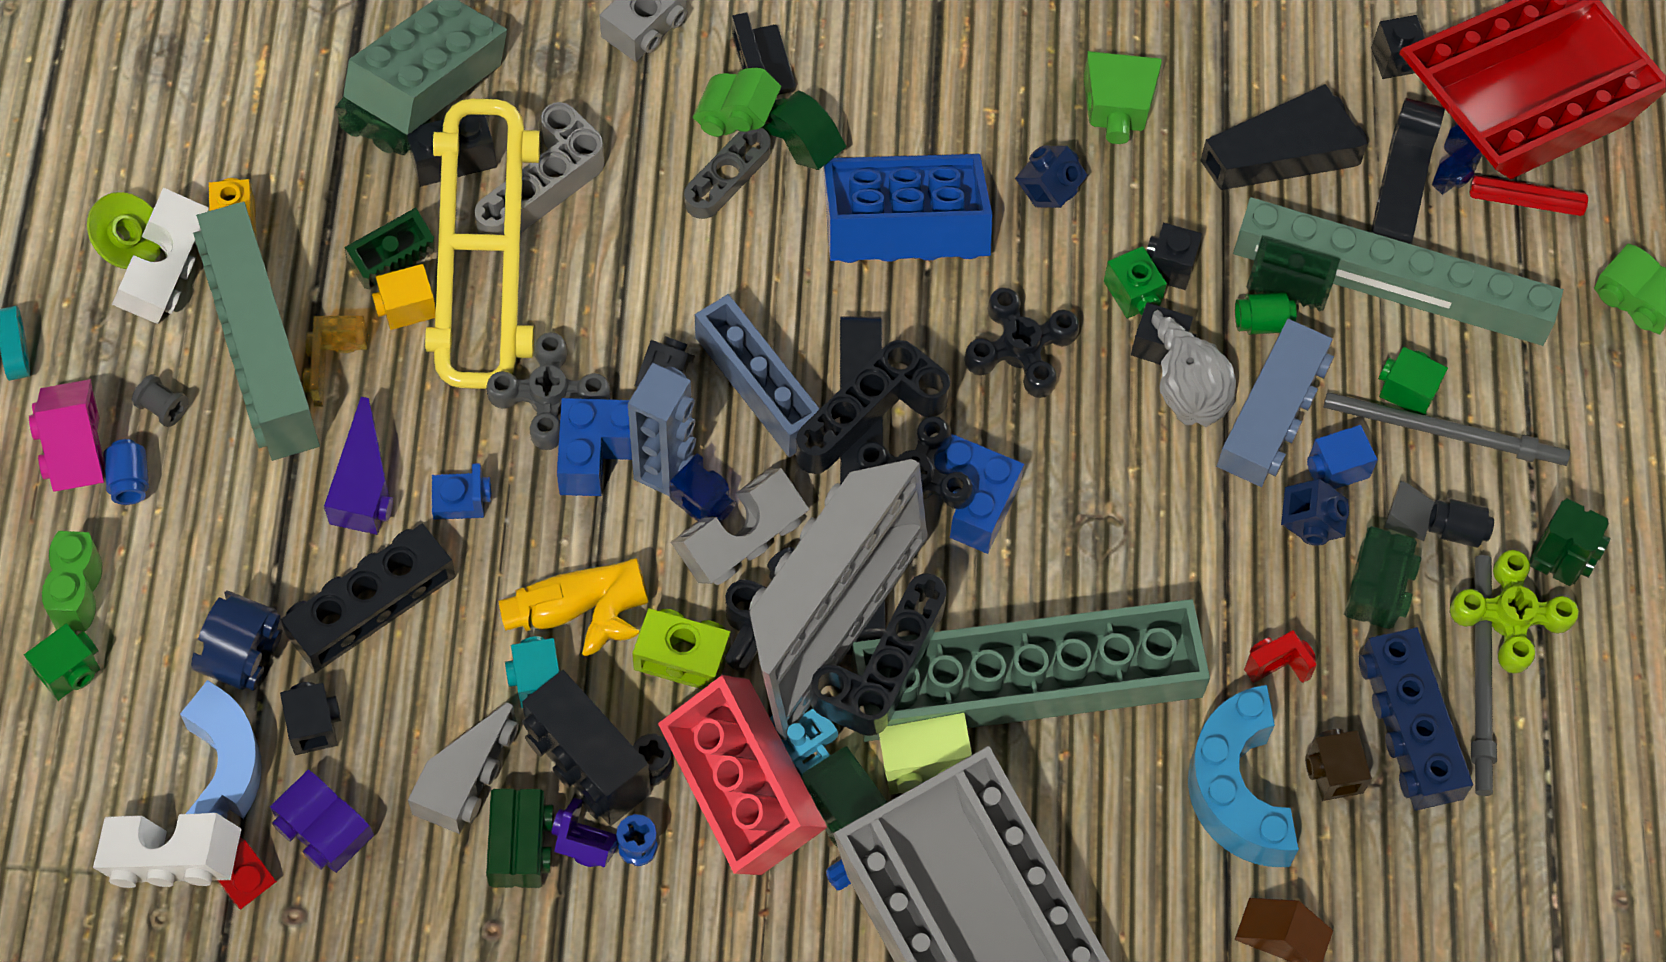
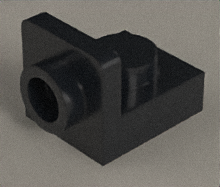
M667 336L664 337L662 343L651 340L634 386H639L652 363L663 368H676L685 375L689 362L693 363L695 355L685 352L688 344Z

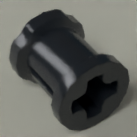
M646 734L635 741L633 747L646 762L650 760L651 755L659 757L655 758L653 764H648L650 785H659L662 781L667 780L672 772L671 749L666 739L660 735Z

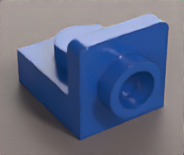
M481 463L472 464V473L432 475L433 520L484 518V502H491L492 493L491 478L483 477Z

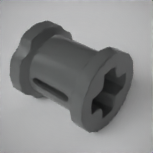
M155 374L146 376L136 387L132 396L134 406L138 409L146 408L158 416L159 422L165 427L175 425L184 415L189 403L186 395L182 392L174 393L162 385L160 378Z

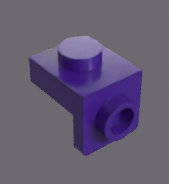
M573 798L565 810L559 809L552 827V834L558 836L554 852L572 857L577 863L584 866L605 867L616 851L618 844L617 835L578 823L583 800Z

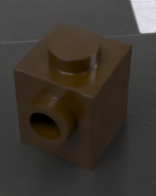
M1342 729L1324 731L1315 738L1308 754L1305 756L1308 776L1311 780L1316 779L1322 801L1364 794L1372 779L1358 730L1345 733Z

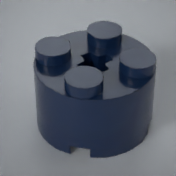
M226 590L224 592L225 599L219 597L216 600L202 626L198 640L203 642L204 649L202 655L193 653L192 670L240 690L248 688L254 691L263 676L264 667L260 666V663L266 651L274 653L280 642L283 632L282 629L277 628L280 615L277 614V610Z

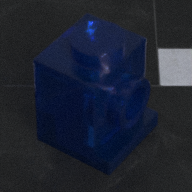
M698 453L669 481L670 500L696 521L704 517H717L719 521H723L735 507L736 501L730 497V489L726 480L713 470L709 472L703 468V457Z

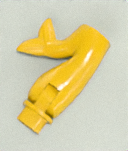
M637 558L617 564L559 574L531 584L526 588H519L515 590L516 596L498 601L505 631L524 626L525 631H530V622L538 629L554 628L575 619L595 607L592 622L588 627L584 641L583 656H589L598 652L609 639L624 641L636 637L640 631L618 617V614L633 607L649 603L644 578Z

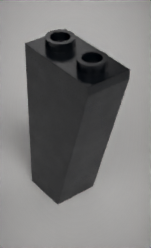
M1324 84L1206 139L1200 161L1220 190L1356 167L1362 162L1368 142L1363 129L1359 125H1355L1346 113L1342 100L1338 96H1334L1327 85Z

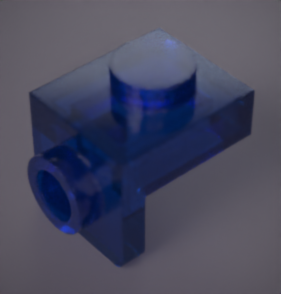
M1458 124L1450 129L1444 144L1445 151L1451 156L1440 163L1432 182V186L1442 195L1454 186L1459 189L1467 184L1475 174V170L1482 157L1480 150Z

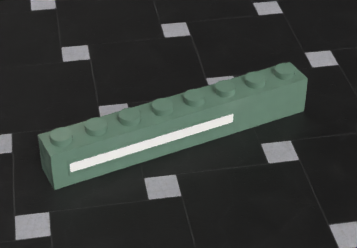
M1252 197L1249 199L1233 252L1234 255L1544 346L1555 324L1564 290Z

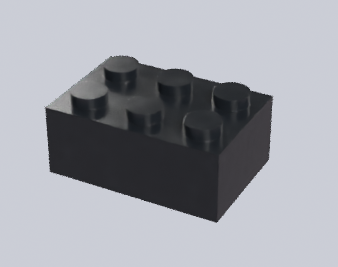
M564 669L522 701L525 716L522 723L528 732L525 736L526 741L537 755L541 757L546 753L554 762L553 771L567 788H570L572 785L577 788L583 795L581 798L583 806L593 818L597 820L599 817H602L611 827L651 795L648 763Z

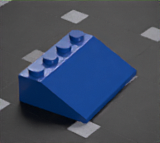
M980 154L833 158L823 166L830 261L853 263L858 260L880 259L892 262L907 258L935 260L941 257L975 259L979 256H991L992 210Z

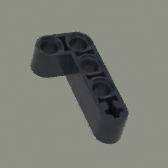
M1405 98L1392 135L1371 233L1412 244L1431 154L1444 116V107Z
M896 340L888 343L799 429L796 438L797 464L807 473H823L899 399L921 416L931 417L940 415L944 412L948 403L949 375L942 367L908 341ZM895 363H902L906 365L907 368L895 369L891 365ZM926 388H933L937 390L939 393L930 395L924 393L922 390ZM875 390L880 394L872 397L863 394V392ZM839 417H847L851 419L852 422L847 424H841L836 422L835 419Z
M929 573L920 574L912 579L862 676L836 665H825L817 669L811 680L810 693L811 706L816 713L862 735L873 736L884 731L943 616L947 591L942 579ZM928 597L929 599L923 608V614H920L918 612V604ZM902 631H910L916 634L918 638L914 641H904L897 634ZM885 667H891L900 674L895 678H886L878 671ZM825 686H834L841 693L835 697H828L823 695L820 690ZM865 704H874L881 709V712L876 715H867L859 708Z

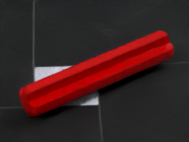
M1475 175L1470 184V197L1475 199L1583 216L1588 207V195L1582 192Z

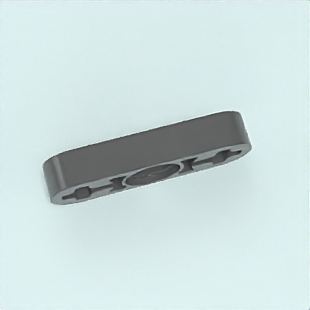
M759 128L747 132L739 131L688 183L684 191L685 208L691 216L699 219H707L714 216L768 160L771 152V139L766 130ZM756 142L760 143V149L752 147L746 153V143L749 145H754ZM731 165L737 168L739 173L732 179H723L717 174V170L722 166ZM710 182H711V184L714 186L711 190H710ZM709 192V202L704 199L695 202L696 195L704 197Z

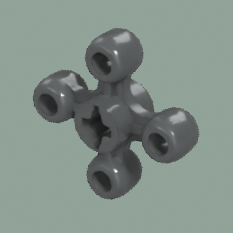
M549 332L539 336L536 340L534 351L540 367L531 373L529 379H516L511 373L501 371L493 374L488 379L486 385L488 399L497 408H510L519 401L532 404L537 415L533 418L529 427L530 437L533 444L541 450H552L559 445L560 420L557 416L561 413L562 398L610 400L611 396L609 382L600 374H587L578 381L565 378L560 368L565 363L568 354L566 342L559 334ZM549 386H552L549 396H545L546 390H548Z

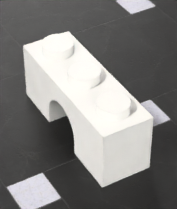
M166 188L162 189L142 237L158 244L163 249L166 259L159 262H150L133 255L112 305L156 324L159 323L164 311L172 314L181 294L180 291L174 289L179 277L187 280L196 259L189 255L193 243L196 244L193 232L201 230L196 215L207 212L209 207Z
M218 813L179 814L175 832L164 845L167 831L143 816L105 817L93 868L110 877L109 882L111 884L124 888H134L137 882H148L160 887H171L174 881H185L197 886H209L212 880H231L241 828Z

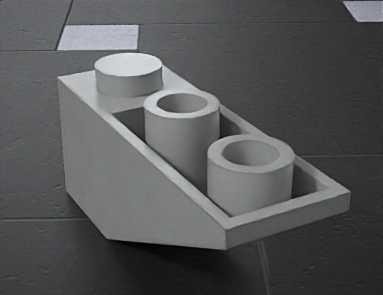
M504 704L427 761L408 798L412 815L458 834L461 833L466 822L472 823L481 805V799L478 798L485 783L491 785L500 766V760H497L503 746L509 747L512 744L518 731L519 723L516 722L512 704Z

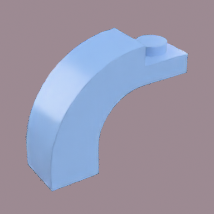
M207 680L180 715L187 730L210 744L217 751L218 763L212 781L186 814L218 813L227 819V812L231 810L241 818H244L256 798L260 785L262 762L259 745L250 722L239 704L229 694Z

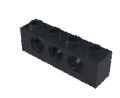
M423 523L413 530L406 529L394 538L391 545L379 553L374 552L365 556L358 563L357 568L343 577L338 576L328 581L320 593L308 601H299L290 607L286 615L280 619L285 634L314 673H317L456 577L453 561ZM401 566L412 568L405 575L398 576L392 574L395 569ZM365 590L376 591V594L370 599L361 600L357 598ZM330 614L341 616L335 623H322V620Z

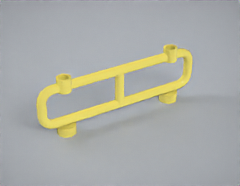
M472 98L461 100L452 105L445 115L443 132H434L433 155L442 156L435 327H426L425 349L426 352H434L435 370L440 378L450 386L486 389L488 379L493 374L501 371L513 374L516 358H533L534 326L517 325L522 167L523 163H539L540 131L524 130L522 116L517 108L507 101ZM467 115H497L503 117L507 122L504 235L455 234L459 124L462 118ZM454 250L503 251L499 366L492 372H460L451 365Z

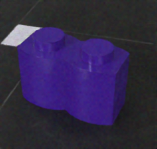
M309 769L270 806L276 817L272 825L288 841L291 842L296 837L307 847L302 852L320 870L327 865L332 871L337 873L374 836L370 825Z

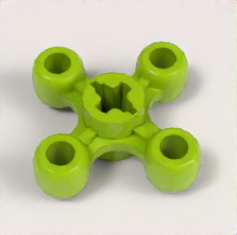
M1508 550L1499 556L1493 567L1494 578L1501 584L1500 595L1495 598H1484L1477 590L1465 589L1455 596L1450 604L1449 611L1454 622L1464 627L1473 626L1479 621H1492L1494 630L1504 636V642L1498 651V662L1505 671L1515 674L1525 671L1535 659L1536 651L1534 645L1527 639V629L1529 627L1541 624L1552 633H1564L1575 624L1579 611L1575 602L1565 596L1554 597L1548 602H1538L1536 595L1524 587V580L1530 571L1529 559L1520 551Z

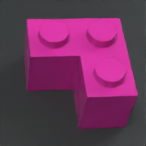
M91 379L40 388L37 402L32 403L33 415H29V425L33 440H41L44 454L38 455V461L43 480L50 479L53 492L104 483V458L97 432L100 417Z

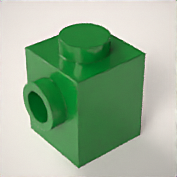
M1143 246L1107 262L1103 282L1127 319L1139 313L1143 315L1146 303L1157 306L1162 304L1167 283Z
M1403 346L1398 358L1394 360L1389 357L1378 379L1385 383L1379 397L1409 412L1425 415L1444 379L1448 367L1433 361L1423 352L1412 351Z
M67 623L24 654L32 671L57 701L61 700L71 691L87 686L93 680L95 673L101 670L93 656L99 652L93 641L84 631L76 635Z

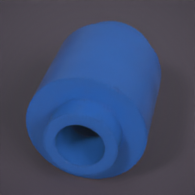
M130 439L117 440L103 452L106 491L111 495V500L114 503L121 505L136 504L145 499V492L149 489L146 449Z

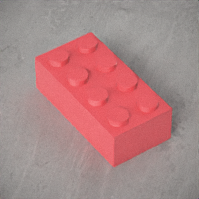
M721 675L658 723L734 874L762 875L827 828L750 679Z

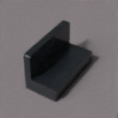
M747 12L732 15V38L742 70L747 68L765 69L782 86L778 95L794 92L796 84L778 26L769 25L752 29Z

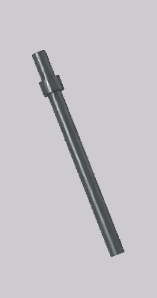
M1327 392L1323 408L1516 454L1517 459L1529 462L1538 459L1567 466L1570 457V450L1539 443V438L1521 435V438L1330 392Z
M1478 555L1475 557V590L1480 592L1484 598H1492V558L1488 555ZM1488 620L1479 621L1475 624V741L1471 743V762L1475 764V794L1479 796H1490L1493 794V764L1497 762V743L1493 741L1492 621Z

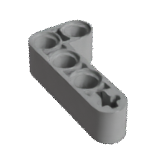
M552 103L542 112L543 139L548 150L540 155L539 163H529L522 169V197L531 198L521 200L520 233L578 191L603 170L604 154L601 135L573 107L566 103ZM556 127H566L564 129H554ZM587 151H588V152H592V153L586 154V155L580 154V153H582V152H587ZM553 174H560V175H561V176H559V177H554V178H553V177H549V176H551V175H553ZM506 181L476 204L474 211L478 234L504 235Z

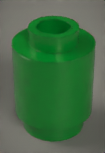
M1286 292L1247 294L1245 299H1237L1235 302L1236 328L1239 332L1247 331L1248 335L1281 333L1287 319L1296 322V304L1294 300L1288 299Z

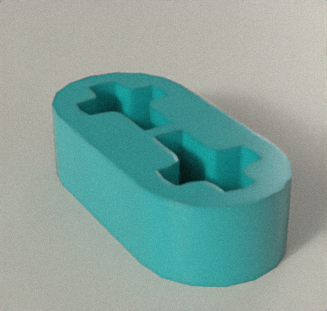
M18 306L0 309V351L4 371L9 381L30 377L24 325Z

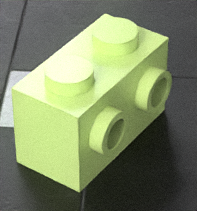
M965 713L887 726L883 732L879 733L890 795L904 794L972 755Z

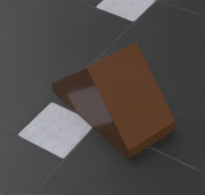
M1249 898L1234 940L1289 962H1323L1334 930L1299 900Z

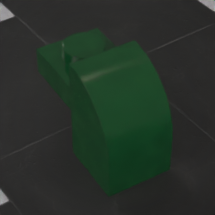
M800 90L796 91L788 99L781 98L775 100L764 126L761 127L769 135L784 139L796 164L816 170L821 169L847 147L829 114L815 99Z

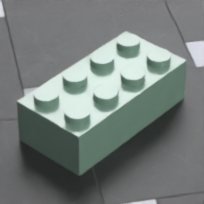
M433 0L349 59L343 97L408 135L501 66L508 29L459 0Z

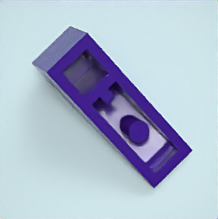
M360 397L324 504V509L330 525L378 535L382 521L387 522L391 516L393 497H389L370 401L369 398Z

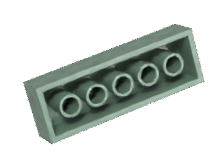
M245 202L197 214L201 230L193 232L202 259L203 268L212 292L216 311L222 325L226 344L258 447L263 448L267 446L272 461L320 447Z

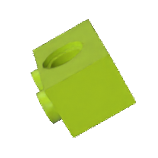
M648 608L632 653L634 670L703 690L722 675L726 664L725 656L731 647V631L725 630L722 625L714 621L703 620L700 623L686 619L675 610L661 609L658 611ZM679 642H688L694 646L687 652H678L673 649V646Z

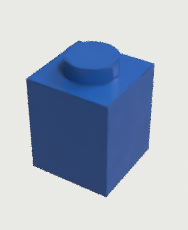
M1358 425L1315 439L1307 458V465L1314 480L1321 479L1323 482L1331 485L1333 489H1337L1370 478L1378 459L1362 426Z

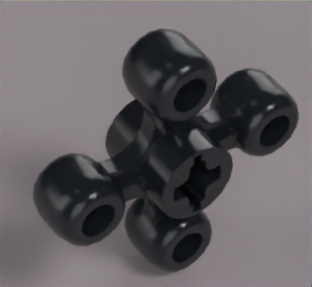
M1005 287L998 288L989 297L987 310L990 318L1002 325L1004 332L996 341L991 342L980 338L970 342L965 351V366L974 375L982 376L990 373L997 363L1005 360L1013 367L1023 368L1025 374L1023 384L1029 395L1036 398L1047 397L1055 389L1057 375L1054 367L1041 359L1040 352L1048 344L1060 347L1072 344L1078 336V318L1071 311L1058 310L1050 316L1047 322L1039 325L1031 318L1020 316V299L1014 290Z
M931 416L922 420L917 429L918 444L916 449L905 451L898 457L891 455L885 446L878 442H868L859 448L856 461L860 470L909 459L919 462L920 472H922L923 500L932 494H936L944 500L946 505L953 509H964L974 500V485L967 475L962 472L942 474L935 467L936 456L938 453L947 450L952 440L948 424L940 417ZM938 433V435H936L935 437H930L931 435ZM878 458L875 462L870 463L871 460ZM962 488L961 491L953 493L954 490Z

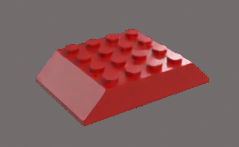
M1513 0L1406 46L1399 53L1494 169L1509 179H1513L1625 127L1666 92V75L1600 0Z

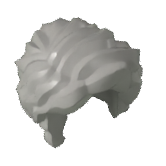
M1157 309L1153 312L1151 322L1158 330L1159 339L1169 351L1161 361L1163 372L1160 381V393L1165 403L1183 424L1193 425L1197 422L1204 427H1208L1224 417L1235 403L1236 379L1233 366L1218 351L1215 344L1194 337L1192 333L1185 331L1171 317H1163V314Z

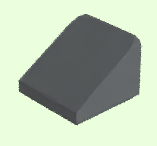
M1400 481L1384 527L1424 541L1434 501L1410 484Z

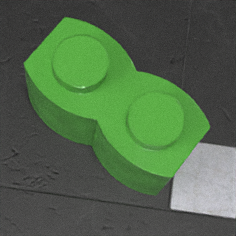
M762 68L743 69L737 75L729 73L717 74L710 78L692 118L701 125V129L705 133L714 137L729 135L736 130L742 132L757 130L764 126L782 86Z
M1627 244L1600 274L1594 290L1608 306L1627 311L1638 327L1660 335L1666 329V267H1662L1650 254L1641 248Z
M58 531L49 549V563L52 571L48 574L43 585L42 602L56 630L67 623L73 631H87L93 622L96 612V600L93 591L101 579L102 560L89 532Z

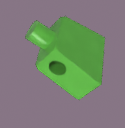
M1088 51L1084 70V86L1089 123L1094 127L1107 128L1106 140L1112 144H1125L1129 141L1130 130L1142 131L1145 129L1158 82L1162 59Z

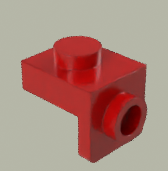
M1294 630L1274 641L1268 637L1255 644L1249 651L1250 655L1244 671L1251 681L1255 683L1289 664L1299 680L1304 683L1310 680L1317 666L1316 656L1311 646L1305 640H1300Z
M239 838L231 880H217L240 910L277 882L243 838Z

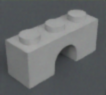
M782 468L767 469L736 493L746 510L745 524L737 534L731 535L728 533L717 517H704L671 541V544L698 583L712 584L714 582L715 585H719L727 581L737 572L734 566L745 558L750 561L760 556L769 548L767 541L778 533L780 536H784L801 524L799 517L810 509Z

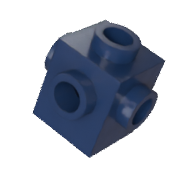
M1044 145L1037 148L1030 155V161L1015 179L1035 208H1061L1066 201L1076 195L1079 185L1088 174L1079 163L1077 154L1068 146Z
M1321 479L1287 486L1284 491L1281 525L1299 536L1303 542L1309 545H1324L1330 540L1345 537L1346 523L1349 516V499Z

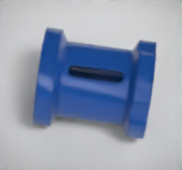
M634 814L627 816L620 822L617 828L616 835L620 857L624 862L635 866L647 865L654 859L658 848L655 825L651 819L644 815ZM637 835L640 841L644 840L645 843L638 846L634 840L630 841V838Z

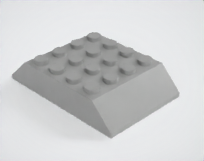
M913 459L852 471L842 484L836 483L827 494L824 503L825 508L817 519L814 517L810 518L803 527L800 534V542L792 553H785L779 560L775 569L776 576L767 588L761 587L751 600L749 610L760 666L776 730L780 738L785 741L788 738V727L793 723H798L811 705L810 693L813 674L817 669L825 665L838 666L853 645V642L859 637L927 540L920 463Z
M990 746L985 747L833 833L847 877L894 962H1110Z

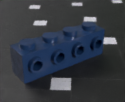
M1418 627L1368 638L1361 655H1359V667L1363 678L1370 680L1374 692L1372 695L1374 712L1377 718H1383L1388 732L1385 736L1387 750L1392 758H1397L1401 770L1399 783L1404 797L1411 799L1415 811L1464 800L1471 790L1473 782Z

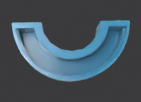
M1264 685L1235 694L1217 707L1210 715L1201 730L1190 760L1188 788L1193 809L1207 833L1224 849L1254 864L1268 867H1290L1299 850L1291 808L1274 807L1257 799L1245 786L1239 771L1240 758L1250 749L1267 744L1275 726L1268 687Z

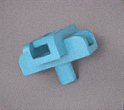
M812 708L802 716L798 723H793L788 727V738L786 741L781 739L798 773L806 783L812 779L813 775L826 766L829 768L834 764L832 757L824 747L834 741L839 735L831 720L822 717ZM771 716L770 719L776 729L774 718ZM812 724H815V725H816V727L819 729V731L821 732V734H819V733L817 732V730L814 728V726H813ZM814 752L818 754L814 758L803 764L802 761L810 755H812Z

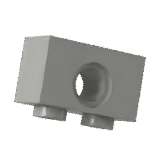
M614 0L599 15L601 37L637 62L646 52L651 53L655 50L661 38L671 28L675 29L681 25L687 15L686 0Z

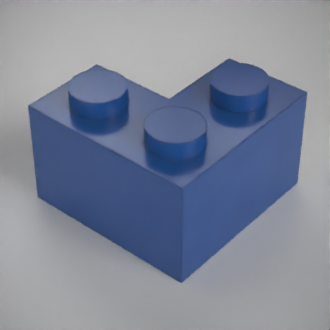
M562 398L557 479L560 495L601 496L603 459L632 460L628 402L630 400Z
M951 434V444L947 450L938 453L935 459V467L942 474L962 472L967 475L973 482L975 496L968 507L956 509L952 518L950 538L988 554L1020 488L1024 463ZM962 488L954 490L953 493L961 491Z

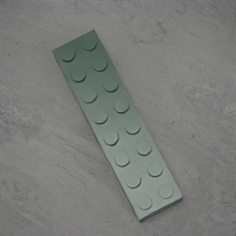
M1193 599L934 632L888 726L965 713L967 728L1203 698L1210 675ZM916 634L899 636L904 641H914L918 638ZM881 639L853 642L851 658L853 673L860 676L863 675ZM885 667L878 671L886 678H895L900 674L891 667ZM865 704L859 708L867 715H876L881 712V709L874 704ZM879 734L873 736L863 735L864 742L880 740Z

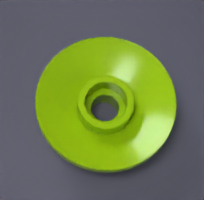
M115 192L101 197L92 206L87 218L88 236L94 249L107 262L122 269L128 268L133 255L146 261L154 262L160 255L162 248L158 244L142 237L153 208L143 199L129 193ZM116 231L120 232L123 235L124 240H122L118 236Z

